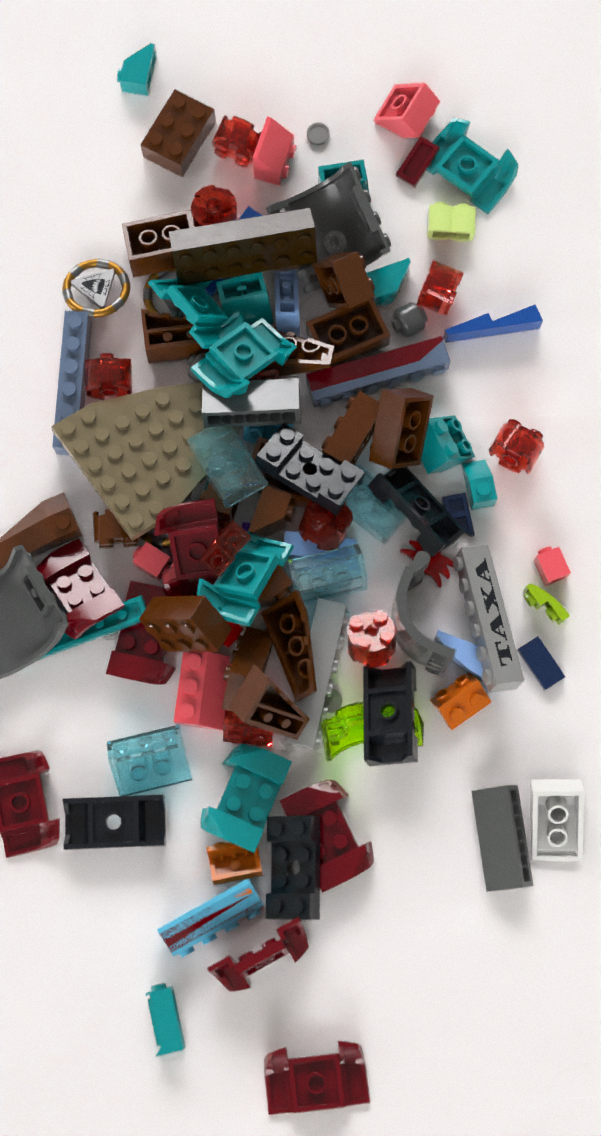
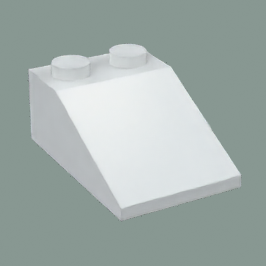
M530 779L532 861H583L584 789L581 779Z

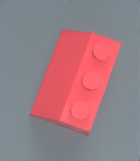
M183 651L174 723L176 725L225 731L227 710L222 709L227 680H224L223 677L227 665L232 666V664H229L231 657L213 652Z

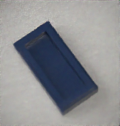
M539 636L517 649L544 691L565 678V675Z

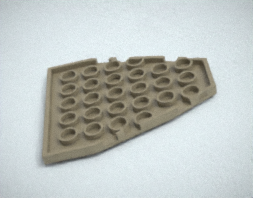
M202 382L163 386L93 402L51 426L52 432L132 541L155 528L157 515L162 509L181 504L192 495V491L196 486L202 483L220 462L226 448L232 443L236 432L241 428H204L202 419Z

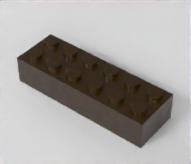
M310 208L169 231L178 285H188L318 262L315 225Z

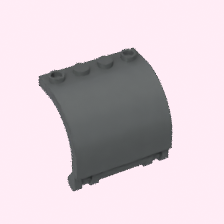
M351 162L342 165L334 175L323 182L266 208L269 215L281 213L280 210L283 209L287 212L310 208L315 225L318 261L336 253L358 251L363 256L366 266L391 251L389 248L391 247L390 239L386 233L383 234L379 226L381 225V219L376 211L373 212L370 206L371 197L366 189L363 190L361 186L360 172L357 167L352 166ZM313 263L299 265L300 271L296 272L298 280H302L305 294L321 288L312 266ZM314 273L317 279L316 282H312L310 274Z
M23 545L13 547L8 562L0 570V679L28 667L43 657L60 641L68 626L66 614L61 612L54 594L47 588L42 573L37 571L31 554L26 552Z
M419 551L415 555L411 567L405 566L393 602L391 622L395 638L402 650L415 662L426 666V671L439 675V672L445 673L453 660L456 650L424 636L413 624L407 609V593L422 583L425 575L424 570L428 567L430 555L426 551Z

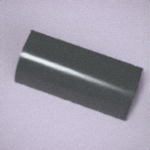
M299 378L248 380L250 384L246 393L232 395L229 398H224L212 392L202 383V419L204 428L282 425L283 423L301 424Z
M506 785L471 791L486 892L533 886L518 785Z

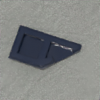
M466 493L442 497L443 507L466 531V535L474 537L475 532Z

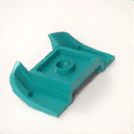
M453 118L432 141V143L440 147V151L427 171L433 175L436 172L470 196V202L488 215L506 194L516 178L518 163L509 149L498 160L466 136L470 121Z
M177 278L150 280L148 284L161 299L172 300L173 304L186 315V319L193 324L189 333L203 349H209L211 345L244 323L241 312H237L228 318L205 291L213 280L188 285H178Z
M261 318L251 326L244 322L211 345L205 358L193 365L190 370L212 392L224 398H229L232 395L246 393L250 384L248 379L273 361L283 366L297 346L286 340L269 323Z
M236 529L223 538L233 551L214 585L199 578L197 596L205 595L225 621L250 626L261 607L257 601L276 566H284L294 546Z
M241 744L236 746L222 763L225 766L234 767L217 808L209 806L202 809L200 827L206 832L255 853L264 831L263 828L267 821V816L270 814L292 761L266 749Z

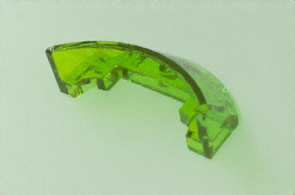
M356 702L335 710V716L322 721L321 732L326 761H332L342 751L364 743V702ZM387 707L383 712V716H392L395 712V707ZM414 707L415 736L418 739V747L423 746L424 723L417 708Z

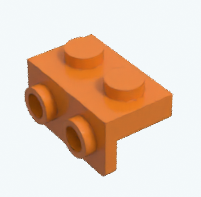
M467 673L459 676L447 688L439 690L430 699V702L437 708L447 726L453 730L490 704L491 700L479 680L472 674Z
M218 842L207 847L213 885L263 876L258 846L255 853L230 842Z

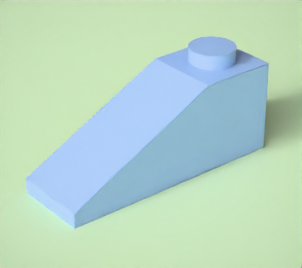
M298 269L274 270L276 328L278 331L284 333L290 331L295 333L296 336H300L298 277L296 275Z

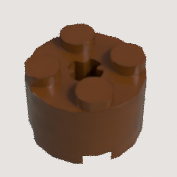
M109 509L105 510V515H99L97 511L92 513L94 542L99 544L100 549L114 548V544L123 543V547H137L139 541L143 540L142 535L132 541Z

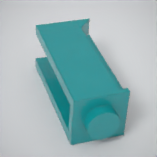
M166 982L151 986V991L145 994L146 996L150 995L147 1001L156 1045L160 1046L156 1056L184 1050L186 1046L173 986L166 987Z

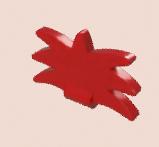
M410 540L409 544L415 551L402 548L400 552L413 561L415 555L419 551L424 550L417 541ZM441 552L434 557L430 556L428 567L424 570V573L435 581L438 588L442 586L439 573L449 579L450 573L446 565L454 568L453 561L441 555Z

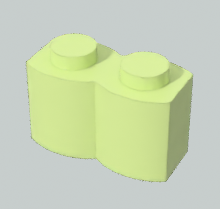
M437 202L430 205L428 210L427 238L434 240L473 241L476 208L465 203L450 206L444 202Z

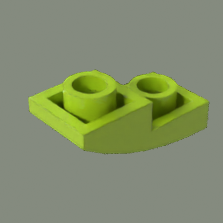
M531 583L524 588L525 594L523 596L530 607L534 606L536 610L545 605L547 608L545 612L552 622L556 621L560 625L570 617L565 608L543 589Z

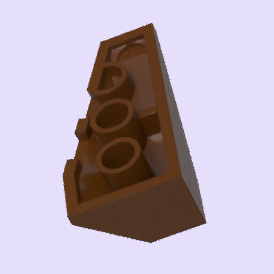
M272 326L281 336L294 343L297 347L283 366L273 361L250 379H270L331 368L335 347L311 338L305 340L296 337V334L288 331V333L278 331L275 326Z
M64 492L42 501L0 537V570L8 562L13 547L23 545L26 552L34 557L83 536Z
M295 590L261 612V615L296 702H299L315 693L317 687L308 612L299 590Z

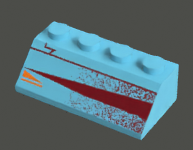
M248 878L158 928L157 931L172 955L180 954L181 958L195 951L193 945L201 941L203 945H206L217 938L215 933L225 929L227 933L238 927V920L247 916L248 920L261 914L260 908L264 904L251 880Z

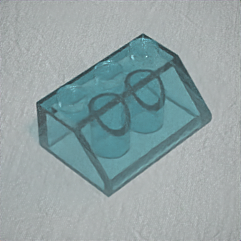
M232 425L209 427L187 439L191 453L226 509L269 485Z
M357 465L356 467L365 471L363 483L360 486L356 485L346 498L340 511L385 545L407 517L395 507L391 500L383 504L373 495V492L367 485L375 477L363 467Z
M358 544L287 560L291 581L293 582V590H299L304 604L317 602L318 598L329 599L368 589L363 553Z
M179 724L107 742L108 761L119 796H129L192 780Z

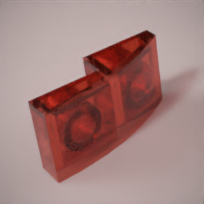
M232 520L200 558V562L219 577L235 560V555L251 539V535Z

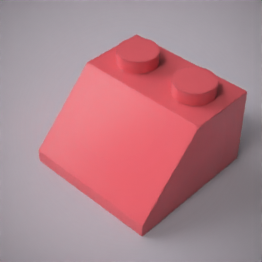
M426 83L395 84L373 121L377 125L403 138H419L424 132L428 121L435 114L440 100Z
M268 116L253 155L254 178L280 186L283 178L287 179L290 170L288 162L290 158H294L297 145L294 144V135Z

